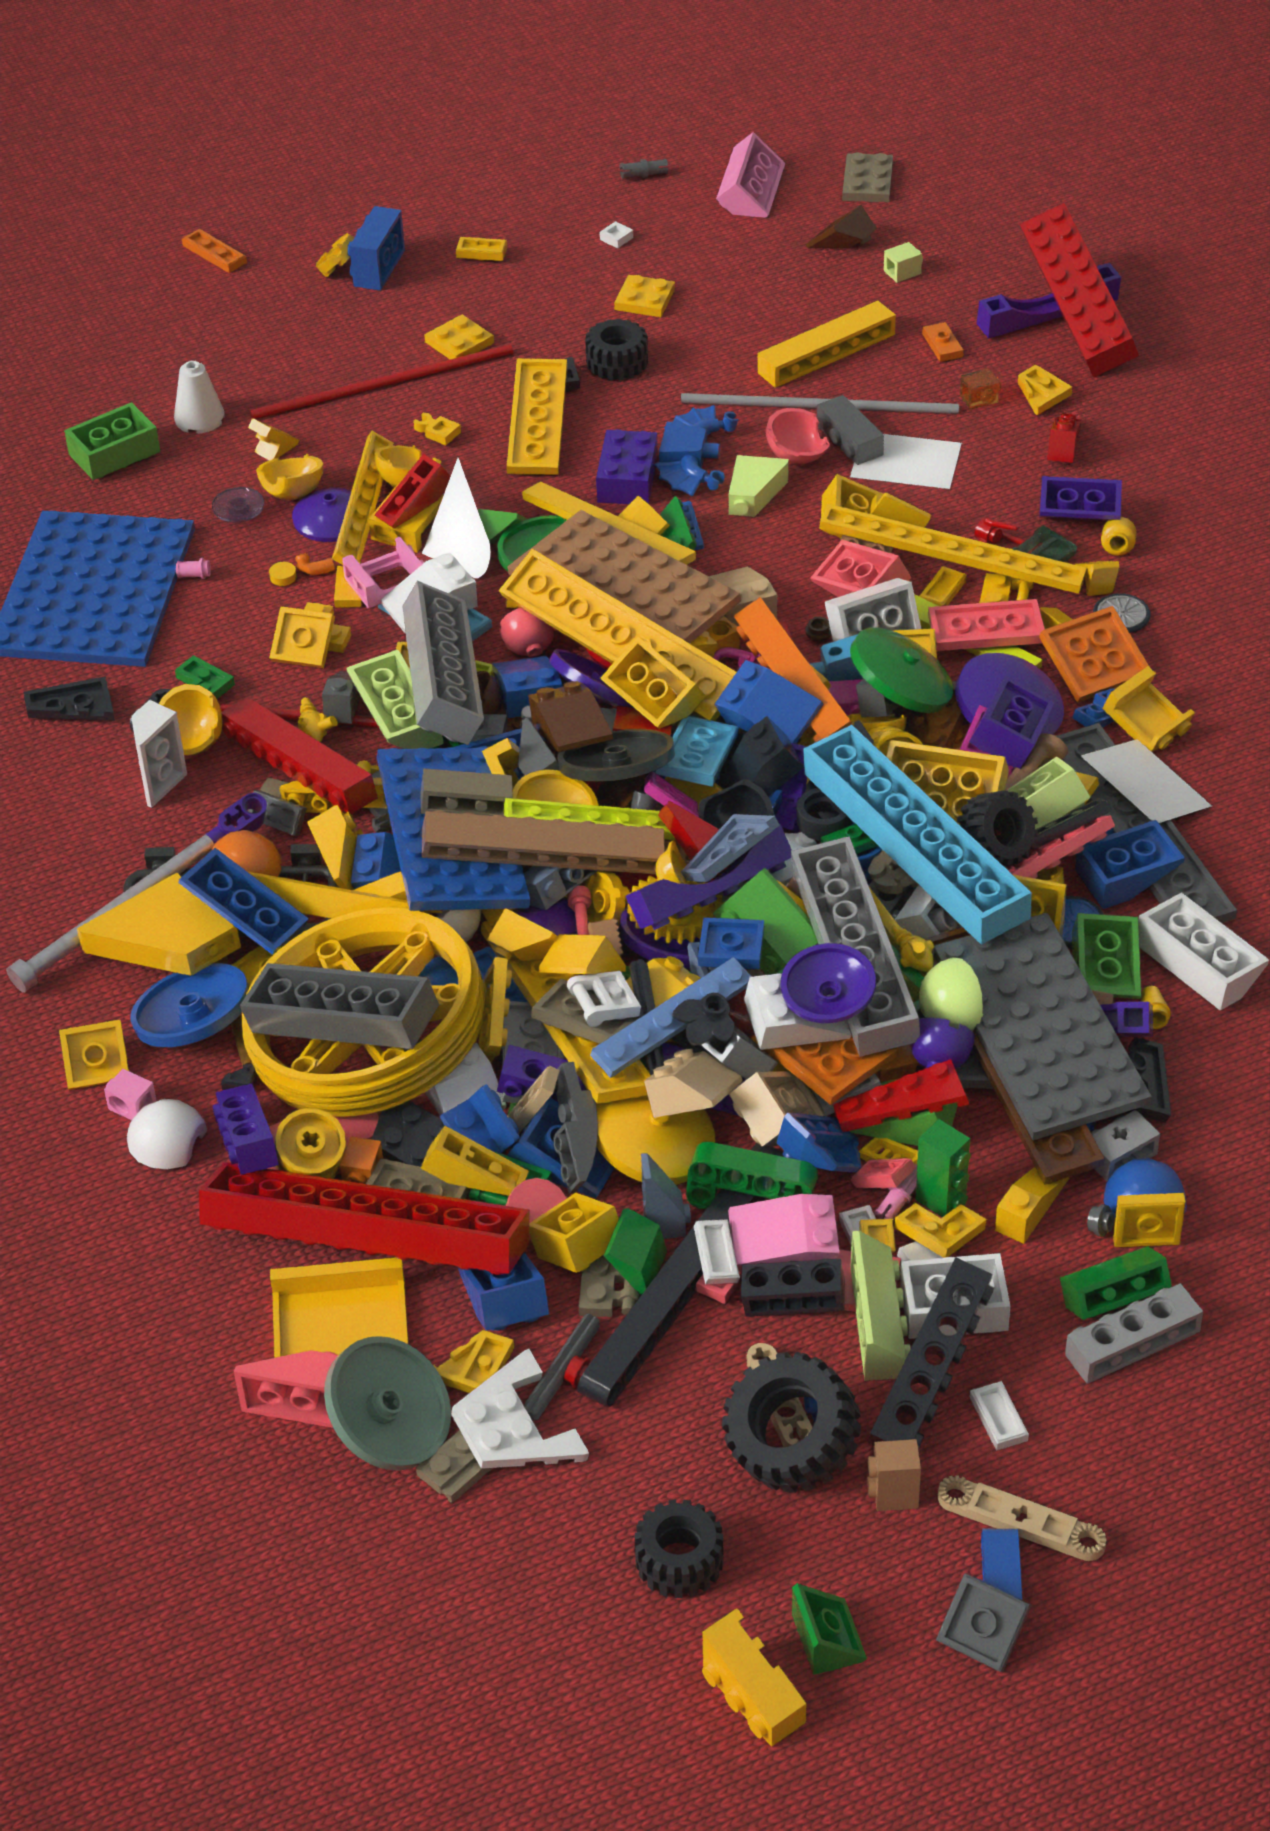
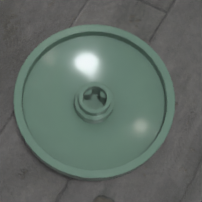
M368 1337L351 1344L331 1364L324 1387L327 1414L338 1437L356 1456L382 1469L406 1470L416 1467L432 1457L438 1448L443 1445L451 1423L449 1395L436 1368L417 1349L403 1341L390 1337Z

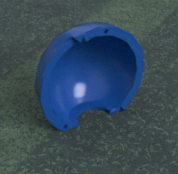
M1150 1158L1133 1159L1116 1169L1106 1182L1103 1201L1105 1205L1110 1206L1111 1212L1116 1217L1117 1200L1120 1195L1184 1193L1185 1196V1191L1178 1175L1168 1164Z

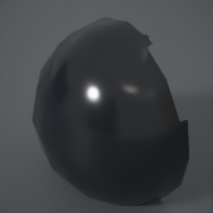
M746 779L702 799L698 809L699 818L718 829L733 814L774 815L771 800L764 790Z

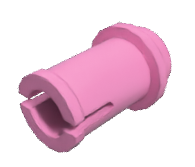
M200 558L199 561H177L176 574L179 579L186 577H201V579H205L206 576L211 575V564L209 560Z

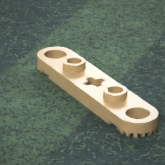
M957 1475L955 1477L949 1476L948 1479L944 1478L943 1482L941 1481L939 1485L938 1501L944 1509L997 1529H1018L1019 1537L1081 1560L1094 1561L1099 1559L1105 1552L1107 1538L1103 1530L1097 1528V1525L1086 1524L1078 1521L1076 1517L982 1483H973L965 1480L964 1477L959 1478ZM951 1489H958L965 1494V1497L952 1500V1497L949 1498V1495H946V1493ZM1021 1513L1027 1515V1519H1024L1022 1522L1016 1521V1517H1019ZM1084 1537H1090L1098 1545H1095V1548L1092 1546L1091 1549L1089 1547L1085 1548L1084 1545L1081 1546L1082 1544L1079 1543V1540Z

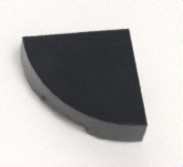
M245 1064L242 1069L226 1074L221 1081L222 1090L251 1083L254 1087L258 1074L253 1064Z

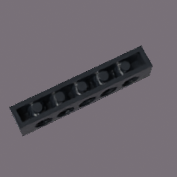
M955 1257L870 1432L869 1444L874 1446L875 1442L917 1439L919 1449L924 1438V1434L920 1433L924 1421L927 1423L932 1422L939 1406L934 1403L938 1392L945 1394L953 1377L948 1371L953 1362L956 1364L960 1363L967 1346L962 1344L966 1333L973 1335L981 1318L976 1315L980 1304L987 1306L992 1296L994 1287L990 1286L993 1274ZM957 1296L966 1297L970 1301V1305L965 1307L959 1306L953 1299ZM950 1325L957 1333L947 1336L940 1331L939 1327ZM929 1354H936L943 1362L939 1365H931L926 1361L925 1357ZM920 1383L925 1385L929 1392L924 1395H918L912 1391L911 1386ZM900 1413H908L913 1417L914 1422L904 1425L897 1420L896 1416Z

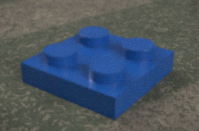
M704 917L698 951V966L717 968L734 957L744 969H760L765 930L764 920Z

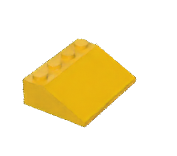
M890 740L887 758L956 822L958 816L963 815L961 808L963 805L968 804L967 801L970 798L977 797L980 794L1005 790L1009 768L1006 758L1003 756Z

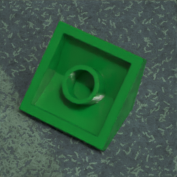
M629 1208L623 1209L604 1254V1257L638 1291L640 1296L659 1273L667 1253L660 1225Z

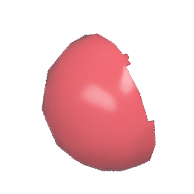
M785 408L777 410L769 417L766 427L768 444L777 457L789 459V464L804 465L816 461L830 446L827 437L821 439L819 436V421L815 413L801 408Z

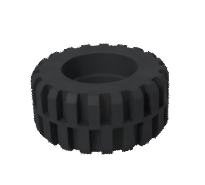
M788 1352L777 1353L774 1360L767 1356L758 1361L760 1365L755 1369H752L751 1366L743 1372L745 1375L744 1379L740 1383L735 1381L730 1389L734 1394L732 1398H726L723 1407L728 1416L722 1417V1428L727 1432L724 1436L726 1445L733 1452L732 1456L752 1477L758 1482H763L768 1488L778 1490L781 1487L785 1492L796 1493L798 1486H801L805 1491L815 1489L816 1482L821 1480L826 1484L833 1479L831 1474L837 1468L842 1471L848 1463L844 1459L848 1454L854 1455L858 1445L853 1439L854 1437H859L861 1433V1425L856 1420L861 1416L859 1406L855 1403V1396L850 1388L831 1367L829 1368L819 1358H810L806 1353L796 1352L794 1358ZM797 1397L816 1399L818 1405L817 1418L812 1430L804 1439L792 1446L783 1448L770 1447L767 1444V1424L773 1412L780 1405Z

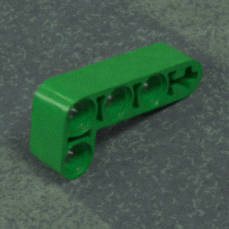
M702 1142L696 1147L688 1170L686 1198L692 1206L706 1209L716 1197L718 1188L770 1199L798 1194H813L818 1179V1170L814 1165L806 1161L714 1142Z

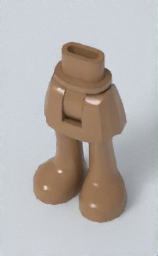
M1048 733L1040 734L1021 769L1014 768L1011 775L1007 778L1005 790L1055 757L1061 760L1064 759L1068 754L1066 744L1055 735Z

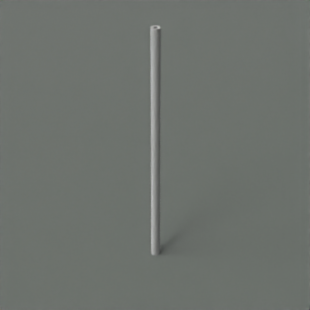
M681 393V403L817 409V404L830 400L821 398ZM849 400L858 410L959 414V404Z

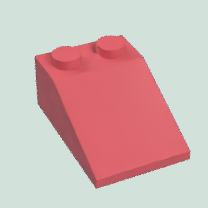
M841 540L810 579L815 584L840 597L895 578L909 581L912 577L898 555Z
M310 1350L236 1366L234 1376L241 1411L333 1428L325 1406L324 1387L328 1370L338 1355L328 1351Z

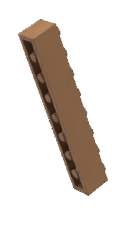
M442 810L426 811L422 825V858L656 874V862L660 855L665 852L664 829L652 826H625L620 823L611 825L595 824L591 821L567 822L562 819L540 820L533 817L513 818L504 815L486 816L470 812L458 814L446 813Z

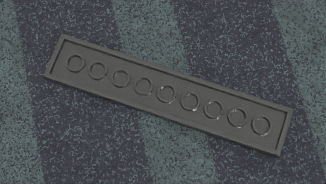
M1099 723L1056 736L1068 748V754L1062 761L1072 767L1075 772L1098 778L1099 786L1087 803L1098 798L1108 801L1112 811L1103 816L1111 815L1115 827H1113L1114 833L1151 821L1081 757V755L1115 746ZM1167 820L1159 823L1185 857V861L1148 887L1158 902L1161 904L1182 892L1219 922L1223 923L1236 919L1237 909L1172 821Z

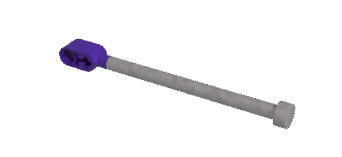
M257 793L245 795L219 815L218 825L31 959L26 962L19 959L10 965L6 971L12 983L21 992H26L38 983L37 976L81 945L77 931L78 927L175 873L181 874L210 853L215 843L228 833L241 830L254 832L264 823L267 808L265 798ZM253 809L258 813H250L247 810Z

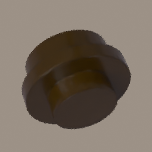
M814 617L806 625L805 633L808 638L814 641H824L832 636L829 621L825 617Z

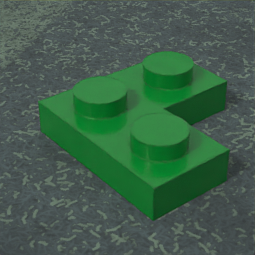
M194 655L175 669L177 679L186 684L202 686L209 690L216 699L235 685L232 675Z

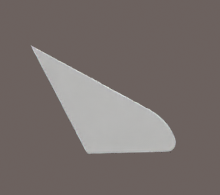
M458 458L422 554L436 558L451 552L471 577L479 578L486 572L489 565L490 544Z

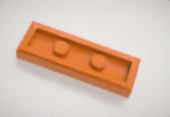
M201 229L182 238L184 247L228 273L247 263V258L244 254Z

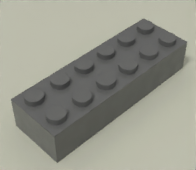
M274 963L266 964L240 1004L244 1017L253 1033L407 1049L415 1047L439 1006L428 977Z

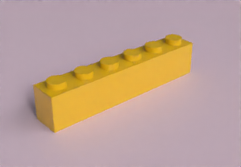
M879 301L868 304L759 352L758 374L773 387L781 386L894 336L896 314Z

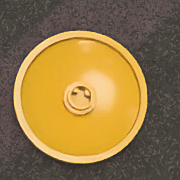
M648 1095L612 1101L610 1103H596L598 1121L596 1147L613 1167L635 1180L642 1182L641 1154L648 1153L675 1185L687 1182L688 1170L696 1147L702 1142L715 1143L714 1128L704 1109L654 1118Z

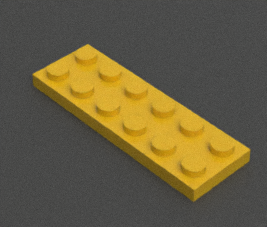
M517 358L507 474H559L567 359Z

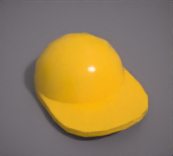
M674 840L669 843L667 850L660 855L656 862L655 872L658 881L666 879L675 883L691 885L692 881H686L681 873L687 865Z

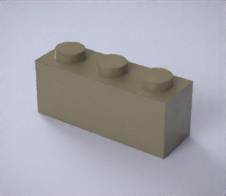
M423 768L420 791L421 814H425L426 811L442 810L446 813L458 814L470 812L486 816L504 815L505 798H513L512 775Z

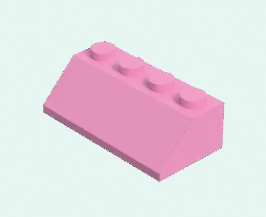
M752 132L733 148L716 199L723 208L733 215L766 218L769 215L785 162Z

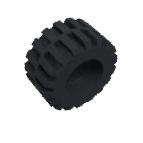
M609 319L605 320V322L597 323L596 326L591 327L589 332L586 333V363L588 369L594 375H598L602 379L624 380L625 378H633L634 375H639L642 373V370L646 369L648 364V336L645 329L640 327L638 323H632L631 320Z
M1002 790L977 795V797L970 798L967 801V805H963L961 808L963 815L958 816L957 823L1003 866H1009L1022 862L1023 858H1028L1031 854L1029 849H1034L1036 845L1034 837H1038V830H1035V824H1038L1037 817L1033 818L1032 813L1034 810L1032 806L1026 805L1027 800L1024 797L1018 798V793ZM995 817L998 820L1001 828V837L999 841L997 840L993 829Z
M676 1499L668 1500L669 1505L664 1506L662 1503L654 1506V1512L648 1510L643 1514L644 1521L639 1520L636 1526V1568L639 1570L641 1580L643 1582L647 1581L648 1588L652 1591L658 1588L660 1589V1595L666 1597L669 1593L675 1594V1598H683L682 1594L689 1593L690 1597L698 1595L697 1590L699 1589L704 1592L710 1588V1581L716 1582L719 1578V1571L723 1569L724 1547L722 1526L720 1521H716V1515L712 1511L705 1513V1506L700 1503L693 1506L691 1505V1500H683V1503H676ZM674 1543H686L695 1547L693 1551L681 1555L671 1554L663 1550L666 1546Z

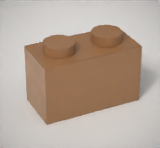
M917 1439L875 1442L874 1456L868 1457L869 1477H867L869 1498L875 1497L877 1511L918 1508L921 1466Z

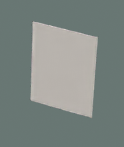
M884 434V455L859 465L854 462L850 477L950 489L962 443Z
M1138 739L1081 755L1085 761L1151 821L1157 820L1158 823L1212 807Z

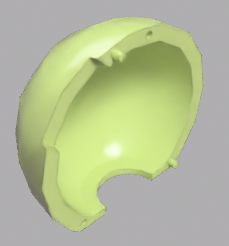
M952 957L941 961L927 972L921 982L919 991L920 1009L925 1018L950 1020V1027L959 1029V1024H962L973 1031L975 1026L980 1024L981 1017H983V1002L980 984L972 967L963 959Z

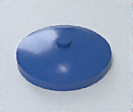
M213 963L192 976L173 973L152 985L139 997L131 1011V1024L137 1037L142 1042L151 1046L177 1047L198 1042L221 1031L242 1013L240 1004L246 997L249 984L240 969L223 963Z

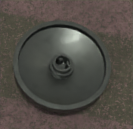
M626 729L612 731V740L559 752L558 764L559 770L563 775L576 780H623L655 771L668 764L675 756L674 741L670 735L655 730Z

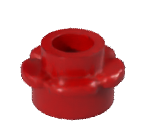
M574 1356L565 1371L564 1380L570 1382L573 1388H577L582 1374L589 1366L590 1359L588 1357L583 1359Z

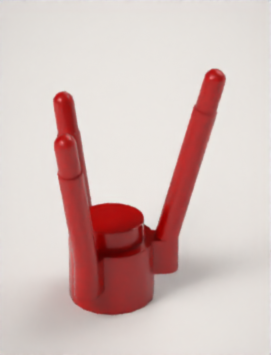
M986 517L979 521L975 528L974 534L979 539L978 541L996 544L1001 538H1004L1038 552L1042 551L1040 546L1007 534L1000 529L1016 531L1018 530L1016 525L994 521Z

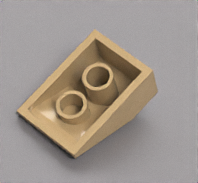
M747 566L708 576L739 592L741 595V602L724 615L730 622L739 626L734 615L759 597L762 598L777 619V593L769 580Z
M790 1071L756 1072L729 1093L734 1102V1110L740 1117L745 1119L750 1127L751 1137L762 1147L778 1145L777 1139L783 1118L787 1112L825 1116L809 1087Z

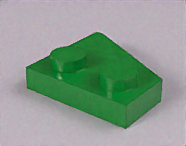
M675 496L660 514L670 525L661 536L694 550L697 546L695 537L690 531L689 520L682 509L683 503Z

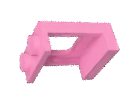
M401 537L395 538L396 551L359 564L353 555L342 558L345 579L367 608L381 604V599L396 587L393 586L385 590L380 589L372 579L373 575L397 566H403L411 575L424 564L423 560H419L415 556L413 548L410 545H406Z

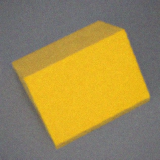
M559 934L539 965V972L596 974L626 971L625 963L609 939L601 935Z

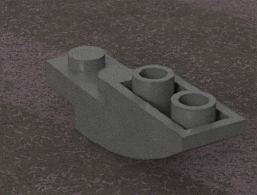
M563 1062L557 1068L560 1071L553 1092L556 1094L559 1104V1120L563 1123L554 1135V1148L560 1156L562 1180L567 1184L569 1194H573L585 1183L591 1170L596 1152L598 1121L595 1100L590 1090L581 1091L574 1062Z

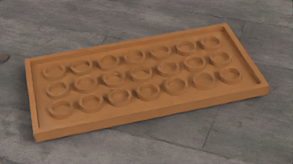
M583 510L577 512L531 548L689 644L741 602L739 592ZM531 549L507 566L510 576Z

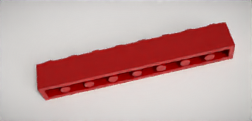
M246 698L221 712L224 723L222 724V729L229 739L232 738L237 741L243 748L251 750L258 758L265 759L274 768L277 767L282 770L288 777L296 779L305 788H310L319 797H324L334 806L338 805L345 812L352 814L378 799L372 774L250 698Z

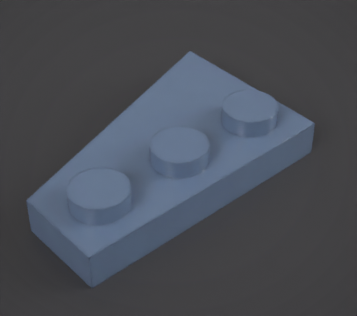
M733 814L681 871L686 881L708 882L780 824L775 816Z

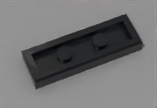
M1098 798L1035 829L1038 830V837H1034L1036 845L1031 850H1035L1111 812L1112 809L1108 801Z

